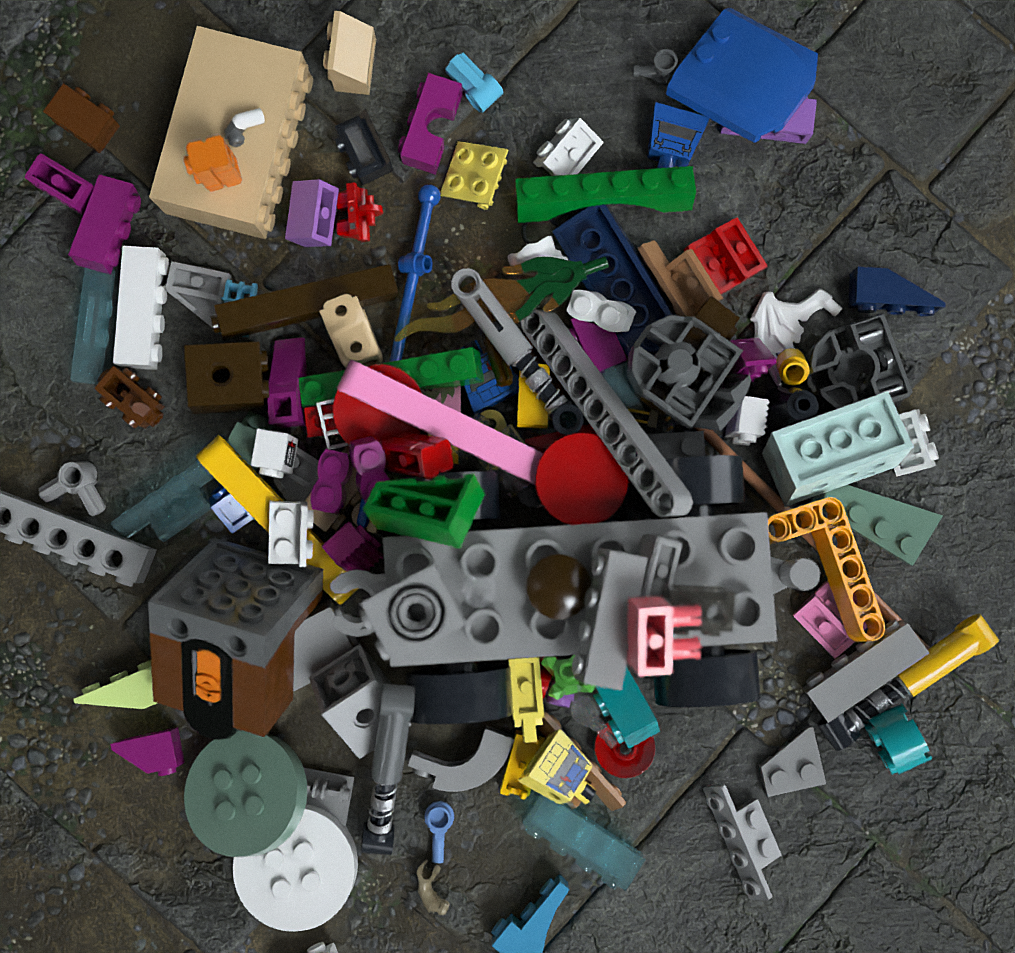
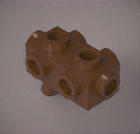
M115 366L111 369H106L99 376V383L94 388L102 395L99 400L112 410L117 407L122 411L124 415L121 418L135 429L138 426L147 428L149 425L151 427L156 426L164 416V413L161 412L165 407L160 402L162 396L150 386L146 389L137 383L140 377L127 367L123 371ZM121 385H125L127 391L123 390L122 393L119 394V387Z

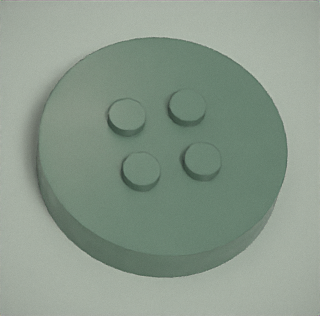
M243 730L226 733L209 743L200 752L190 768L184 792V804L188 822L197 838L206 847L221 855L250 857L268 853L283 844L299 825L307 801V780L299 757L280 738L268 733L265 737H261Z

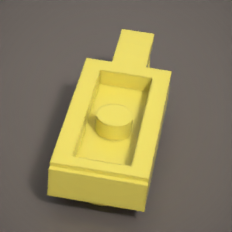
M539 657L508 659V666L511 668L512 719L514 720L515 727H522L524 743L537 742L536 725H543L542 718L544 717Z

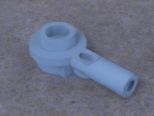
M436 801L427 807L424 819L426 825L433 833L432 862L443 863L445 833L453 824L454 811L448 803Z

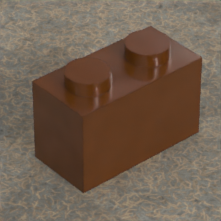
M63 83L43 112L58 126L98 153H101L120 127L113 118L115 113L102 103L96 106L90 102L91 97L76 86L73 90Z

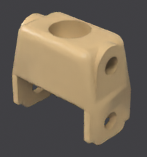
M344 294L325 302L320 313L343 366L346 368L350 360L364 366L381 364L383 354L364 309L362 310L357 296L352 297L349 294ZM342 305L347 308L346 312L338 314L335 312L338 306Z

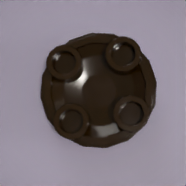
M552 554L540 559L531 569L527 578V595L531 605L541 615L551 619H567L577 615L586 606L585 596L587 590L591 587V579L587 569L577 559L565 554Z

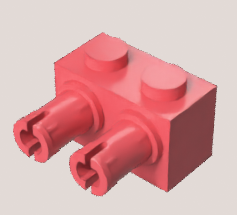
M661 596L628 598L627 663L638 676L672 674L673 659L700 658L701 652L696 651V649H701L700 640L697 636L673 639V627L701 625V619L696 618V616H701L699 604L671 606Z

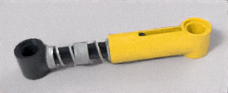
M975 614L963 620L955 627L954 632L927 649L928 655L894 677L895 680L891 683L887 682L885 687L882 689L878 688L868 695V698L865 697L859 705L852 706V708H849L829 723L823 717L817 726L835 751L842 750L854 743L860 736L859 730L865 727V722L870 720L871 717L889 710L891 705L895 706V702L900 698L906 699V694L912 697L916 696L971 657L980 655L995 646L999 639L982 615Z

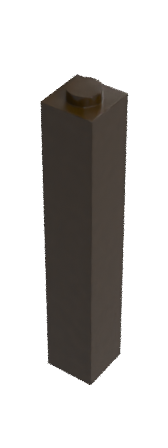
M388 264L214 305L216 315H212L210 318L214 333L221 332L223 341L321 318L320 310L323 309L324 303L344 294H349L352 297L357 296L363 308L396 300L398 289L391 265ZM341 305L336 308L335 312L336 314L346 312L347 308Z

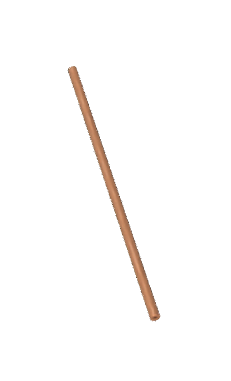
M693 427L696 431H704V439L720 455H737L713 430ZM742 460L744 479L778 513L790 510L791 508L789 506L785 507L782 499ZM796 515V523L801 528V519ZM809 532L801 535L818 552L812 533ZM843 564L842 570L844 575L847 576V568ZM874 592L882 617L888 623L893 620L897 622L902 620ZM917 635L926 649H929L930 647Z

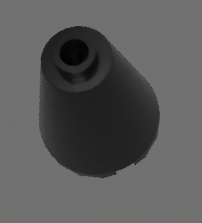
M784 384L770 389L762 398L768 399L770 402L767 405L769 409L766 411L768 416L765 417L768 421L764 423L767 426L764 431L769 436L774 431L817 416L818 402L816 397L811 392L795 385Z

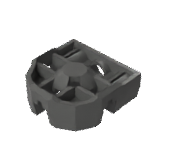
M877 314L839 327L838 329L827 331L821 335L807 352L806 361L809 365V375L805 380L806 387L816 397L817 402L828 412L859 402L856 394L859 390H864L867 398L888 391L893 403L906 399L913 393L884 314ZM840 333L844 334L848 348L842 351L835 336ZM878 349V357L873 350ZM880 364L886 371L880 372ZM828 370L829 379L833 385L816 391L815 386L812 384L813 379L811 375ZM860 373H867L863 383L856 381ZM894 385H895V388H892V389H889V390H886V391H883V392H879V390H882V389H885V388H888V387H891V386H894Z
M669 315L648 325L636 340L628 356L627 377L638 395L652 401L657 408L689 429L692 428L743 350L696 317ZM692 326L700 328L706 334L696 349L691 344L682 341ZM645 337L659 346V350L654 356L640 347ZM660 360H667L668 370L662 373L660 368ZM700 369H703L710 375L696 393L688 386L697 379ZM656 379L660 382L663 380L667 383L666 386L670 387L663 399L649 391Z

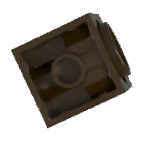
M259 342L184 345L188 407L193 414L266 410L265 403L270 398L269 380H264L263 373H269L267 350H261ZM227 374L230 376L226 383H216L220 375Z

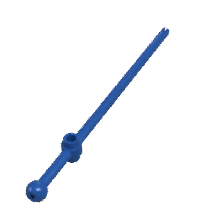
M424 185L418 192V200L422 205L412 253L401 256L398 261L400 272L407 274L389 362L402 360L418 278L432 270V259L429 255H424L432 209L441 199L439 189L433 185ZM361 498L357 525L366 528L369 524V517L363 510L366 503Z

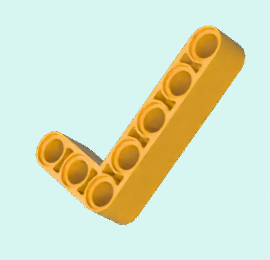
M827 497L767 517L768 532L769 524L774 526L776 532L775 536H772L769 532V545L809 532L812 533L848 637L856 642L876 641L882 638L885 632V623L842 503L837 498ZM822 507L827 511V519L822 514ZM796 515L801 519V528L796 523ZM833 535L837 539V547L832 542ZM843 564L847 568V576L843 573ZM853 593L857 596V604L853 602ZM864 622L866 623L867 628H868L866 634H865V632H864V630H863V623H864Z

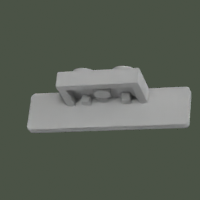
M725 784L705 786L703 791L707 798V804L717 821L719 832L725 840L730 852L731 861L738 871L745 893L750 900L768 901L772 898V894L761 869L779 858L781 852L758 799H750L735 809Z

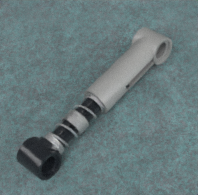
M463 268L457 271L451 281L455 295L507 365L517 367L521 372L520 377H525L526 385H528L532 392L537 393V399L543 401L545 404L544 409L549 414L548 417L556 431L565 436L578 433L583 425L581 410L574 406L571 400H567L564 397L565 395H560V389H556L551 383V376L546 373L547 371H545L544 367H539L535 361L536 357L530 355L533 347L484 283L480 275L470 268ZM466 279H472L476 282L475 289L470 293H464L460 290L461 283ZM480 298L496 318L494 323L490 321L476 302ZM565 412H571L577 418L576 425L571 429L563 428L559 423L560 416Z

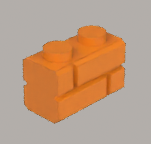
M217 135L206 138L205 142L198 140L187 143L188 155L184 156V163L188 174H193L197 184L202 183L210 192L223 189L224 185L231 187L241 184L242 177L237 158L223 137Z

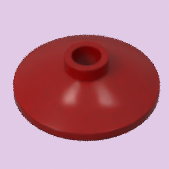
M607 722L600 729L595 740V754L599 764L606 772L618 778H632L642 774L648 769L654 759L655 741L653 736L631 747L629 754H622L620 752L621 746L626 743H618Z

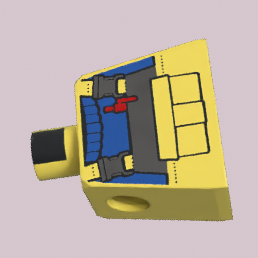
M560 729L546 737L518 779L525 786L557 804L569 802L575 796L586 805L596 793V789L585 781V778L592 769V764Z

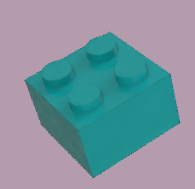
M627 666L621 690L596 686L598 692L593 694L604 717L611 716L612 720L608 721V724L619 744L625 742L628 749L660 732L657 719Z

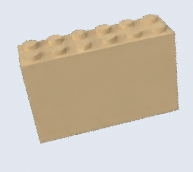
M197 26L149 196L165 214L266 239L268 231L272 232L275 224V215L273 214L275 204L281 202L283 195L281 182L283 176H287L290 170L291 161L288 159L291 148H295L298 140V131H296L298 120L302 121L305 115L306 105L303 103L306 93L311 92L313 85V76L309 72L308 64H306L302 52ZM260 108L265 122L246 128L243 133L245 137L243 145L239 147L230 146L228 140L225 139V129L232 118L238 113ZM220 135L237 158L242 181L239 185L231 187L224 185L223 189L210 192L202 183L197 184L195 182L193 174H188L184 163V156L188 155L187 143L198 140L205 142L206 138Z

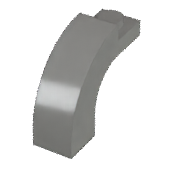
M486 725L479 746L466 759L448 762L414 750L408 766L412 767V772L425 778H429L430 774L436 776L432 787L434 789L447 792L469 790L485 783L500 770L510 753L514 742V735Z

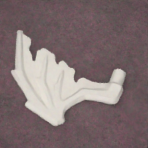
M817 289L799 303L778 301L773 292H764L750 318V321L754 322V338H760L777 359L776 353L779 355L785 349L794 348L793 342H800L804 328L800 326L798 320L807 321L815 311L825 308L835 317L843 308L832 299V295L823 289ZM775 364L768 369V372L775 384L779 386L782 383Z

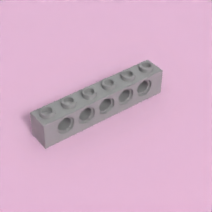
M0 490V532L5 533L4 539L17 544H22L23 541L33 544L32 550L46 555H50L51 551L60 554L59 560L68 564L77 565L78 562L88 565L87 570L97 575L105 576L107 572L116 576V582L132 587L133 583H144L156 554V549ZM9 509L11 519L6 524L3 520V514ZM36 519L39 523V530L36 534H33L30 530V525ZM61 530H64L67 534V540L63 545L58 542V534ZM89 540L95 545L94 553L91 556L85 552V545ZM116 551H120L123 556V561L118 567L112 561L113 554Z

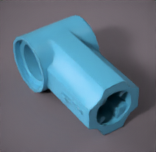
M464 53L457 54L445 68L446 74L453 81L462 83V89L467 100L480 113H483L504 93L495 78L488 73L484 74Z

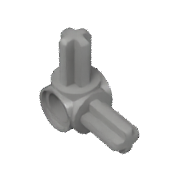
M88 461L65 463L57 472L55 479L39 488L40 498L47 503L68 492L79 495L91 516L98 515L106 509L102 498L94 486L98 482L96 480V467ZM77 468L81 474V478L79 481L76 479L75 476Z

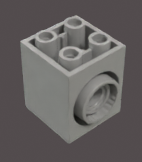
M438 564L431 565L361 603L364 610L360 612V616L368 630L374 628L380 639L375 642L378 651L384 660L390 658L392 664L466 626L468 623ZM419 602L426 607L427 615L424 620H418L413 617L411 613L413 603Z
M359 644L311 675L309 680L321 715L357 757L361 759L375 749L382 684L392 683L364 647Z

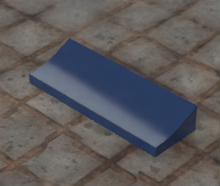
M608 204L589 206L552 231L570 261H582L583 264L606 256L609 268L587 275V279L582 282L588 291L597 292L607 300L624 302L636 311L629 331L615 332L627 356H629L632 346L648 325L669 315L675 316ZM646 337L640 345L641 348L653 356L659 350V346Z

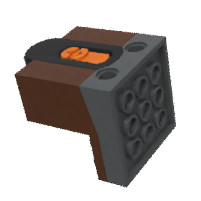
M214 538L148 601L153 702L183 711L188 724L196 732L207 738L216 740L230 739L239 729L265 737L293 701L295 631L322 600L323 569L307 564L306 567H300V564H268L269 553Z

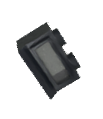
M366 109L358 116L335 126L338 134L333 137L340 153L346 151L350 161L346 162L347 168L353 179L359 178L362 186L394 171L391 160Z

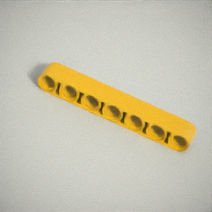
M220 435L216 436L196 455V458L269 533L270 501L284 500ZM307 528V540H313L312 559H306V564L323 569V590L336 603L342 605L359 588L342 594L332 592L330 588L331 582L347 571L339 567L322 548L324 542L311 528Z

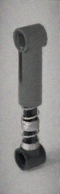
M382 684L378 730L371 776L374 782H376V786L372 789L370 802L372 808L369 811L371 816L368 818V822L363 824L361 853L392 855L395 828L394 824H392V813L394 811L397 783L401 781L409 724L414 708L415 686Z

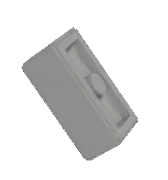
M643 534L637 556L648 559L640 597L661 596L668 602L682 543L655 535Z

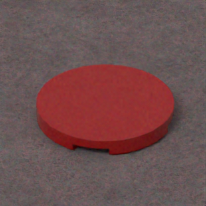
M388 364L366 366L422 394L417 382L402 369ZM340 390L336 392L333 404L334 422L339 434L348 445H350V441L370 436L382 445L383 441L393 437L397 438L398 435L405 432L416 434L421 432L420 429Z
M576 433L559 438L545 450L535 472V488L543 507L559 521L569 525L597 524L608 519L622 504L628 488V476L599 436L589 433Z

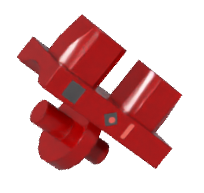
M355 182L346 184L347 190L338 193L337 209L341 211L348 210V219L338 220L336 223L337 234L343 238H354L361 242L370 241L369 226H375V217L383 214V207L374 204V196L368 195L367 189L357 187Z

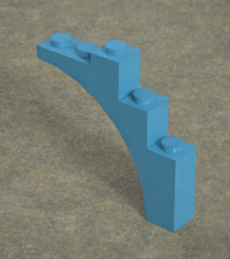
M560 875L554 881L550 878L539 892L541 897L535 904L530 902L524 908L520 915L521 921L512 913L506 920L501 918L491 931L493 934L492 947L499 953H543L546 934L553 916L570 890L568 881Z

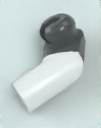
M258 108L238 113L232 118L225 129V139L228 140L230 146L239 147L243 145L245 140L243 133L246 128L265 122L262 110Z

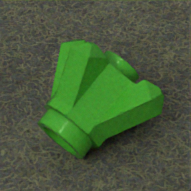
M574 655L564 660H558L554 656H545L541 662L553 676L555 682L548 695L557 701L564 695L578 692L592 693L596 687L595 685L584 684L573 678L572 661Z

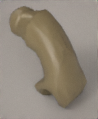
M424 860L417 870L418 893L428 912H437L439 915H445L450 903L448 900L440 898L431 885V882L438 875L441 868L439 865H436L433 871H429L426 866L428 860Z

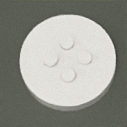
M308 804L305 806L299 825L283 844L268 853L250 857H234L233 861L234 884L243 905L262 923L283 931L309 930L330 920L346 902L354 886L358 870L356 846L347 827H344L329 812Z

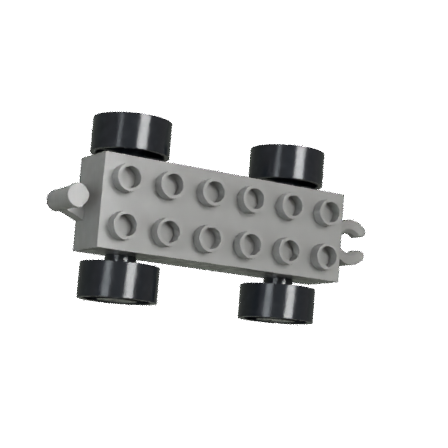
M717 455L665 459L691 494L692 507L684 516H673V519L470 532L469 528L460 549L409 536L383 537L385 573L375 574L372 571L352 570L342 573L330 584L332 592L338 594L348 593L352 589L361 588L368 591L371 597L431 565L438 564L468 623L466 626L395 664H392L390 660V667L437 664V668L406 673V686H415L414 708L410 722L416 724H459L495 720L513 715L510 666L478 665V661L575 655L579 651L581 640L579 639L578 632L581 622L585 620L587 607L585 606L577 615L570 618L551 619L541 615L531 605L528 598L527 578L531 569L540 559L552 554H565L577 559L587 569L592 587L594 577L592 562L595 555H598L599 548L637 556L643 534L655 535L682 543L668 603L671 606L699 604L701 616H696V618L701 619V625L673 627V639L697 636L700 640L701 649H696V651H700L701 655L699 659H673L672 674L653 675L655 704L666 707H716L760 700L757 651L751 649H724V645L777 641L773 594L787 587L805 591L812 589L819 581V568L810 559L800 558L783 561L770 556L767 512L714 516L713 506L746 503L742 456ZM452 472L439 473L429 479L414 476L394 479H416L417 482L434 481V478L439 476H445L447 480L464 478V474H475L485 495L472 522L501 519L498 473ZM640 494L641 510H652ZM415 602L411 607V613L414 618L418 620L426 618L427 610L422 603ZM350 614L338 615L332 621L333 627L345 635L360 637L375 632L374 628L368 630L361 617H353Z

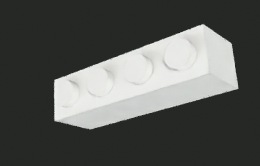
M122 247L113 363L122 368L157 370V363L162 360V346L159 344L160 333H163L165 327L164 316L161 313L162 304H165L167 300L164 275H168L169 259L159 248Z

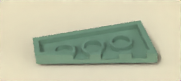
M850 485L814 496L809 502L812 503L827 497L837 498L844 507L852 531L909 566L914 565L943 515ZM822 507V512L827 515L826 509Z

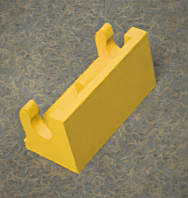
M515 731L514 742L500 786V794L507 796L515 794L524 800L527 796L529 797L531 788L519 782L518 779L544 742V737L537 736V742L524 743L522 731Z

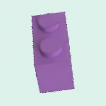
M320 179L293 181L285 239L303 247L331 246L339 188Z

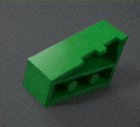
M464 474V478L447 480L445 476L435 477L434 481L417 482L416 479L376 482L363 510L376 529L460 549L485 494L475 474Z

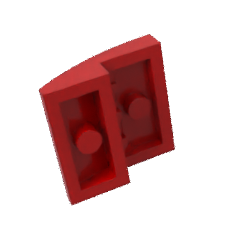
M738 217L719 226L710 234L693 242L683 250L684 252L689 249L694 251L721 295L768 267Z

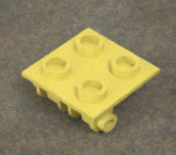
M458 141L440 192L441 196L476 202L479 208L488 210L489 206L493 205L494 191L499 187L497 182L502 179L500 175L503 166L507 164L506 156L508 149Z

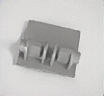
M304 768L307 780L306 804L329 812L346 827L354 777Z

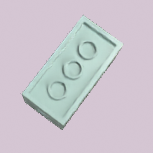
M887 391L772 432L762 454L786 507L893 469L898 466L914 446Z

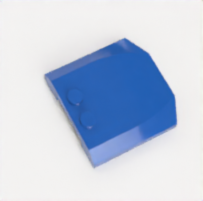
M727 8L720 13L678 66L667 86L666 95L755 143L760 140L762 135L771 131L776 133L782 130L812 91L816 81L818 53L732 8Z

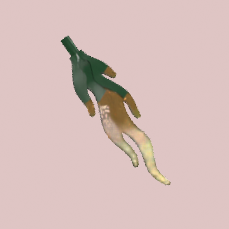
M543 256L502 269L503 273L507 275L536 272L537 274L532 278L522 280L493 278L482 280L505 311L511 312L509 316L516 324L528 317L550 295L552 297L543 307V311L547 313L559 307L567 300L577 285L587 279V275L609 268L606 256L583 264L582 261L575 262ZM471 282L460 288V290L464 293H470L475 289L476 282ZM454 293L441 302L428 303L427 307L430 310L443 311L460 304L461 301ZM481 298L476 301L487 316L492 314ZM466 308L445 317L417 319L406 325L397 334L395 341L400 342L410 334L418 331L455 333L468 327L475 320Z

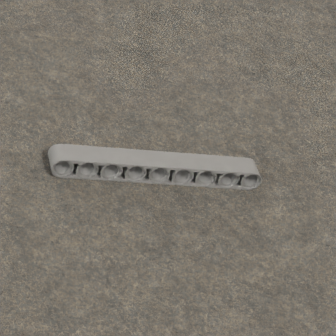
M535 309L528 317L521 321L523 332L656 515L661 517L686 515L692 507L690 492L559 316L552 311Z

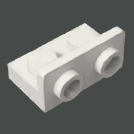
M581 118L565 119L555 129L557 134L553 139L545 142L538 149V157L533 163L537 167H544L552 176L578 174L604 142Z
M919 409L899 414L914 447L898 466L894 468L896 477L936 466L934 460L939 459L934 442L929 443L926 431H930V426L926 414H920Z
M270 501L268 564H300V567H306V559H312L313 540H307V528H313V510H307V502Z

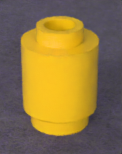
M794 348L785 349L777 356L776 368L784 383L798 385L807 379L809 365L800 350Z

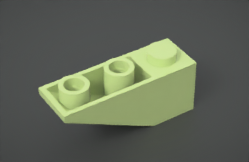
M151 660L138 665L139 672L128 675V672L124 671L110 677L111 683L101 687L98 682L81 689L83 695L73 699L74 702L78 704L145 709L157 704V702H153Z

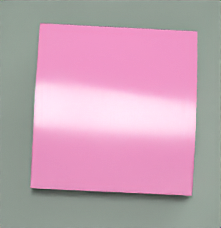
M828 580L793 614L834 659L856 642L850 639L846 633ZM853 593V602L857 604V596ZM865 622L863 623V630L867 628Z

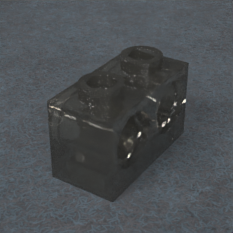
M661 585V597L671 606H679L683 603L686 605L699 604L701 609V616H696V618L701 619L700 626L673 627V635L685 636L689 635V631H701L702 635L721 636V631L733 632L735 591L725 586ZM717 604L716 614L712 618H708L709 608Z

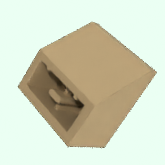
M334 11L333 22L329 21L327 27V39L331 40L329 51L325 50L323 59L324 69L328 70V80L332 81L333 87L337 92L369 95L376 46L374 28L341 11Z

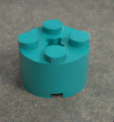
M902 703L871 717L868 720L869 723L865 724V729L872 742L874 741L876 746H881L883 749L878 754L886 769H889L891 774L897 773L898 775L932 759V756L927 753L929 748L913 719L908 721L905 715L908 711Z

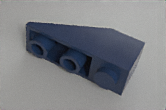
M857 267L850 273L848 308H858L859 313H874L876 309L887 310V314L902 315L905 314V311H914L917 316L928 317L934 316L936 312L946 307V302L888 268Z

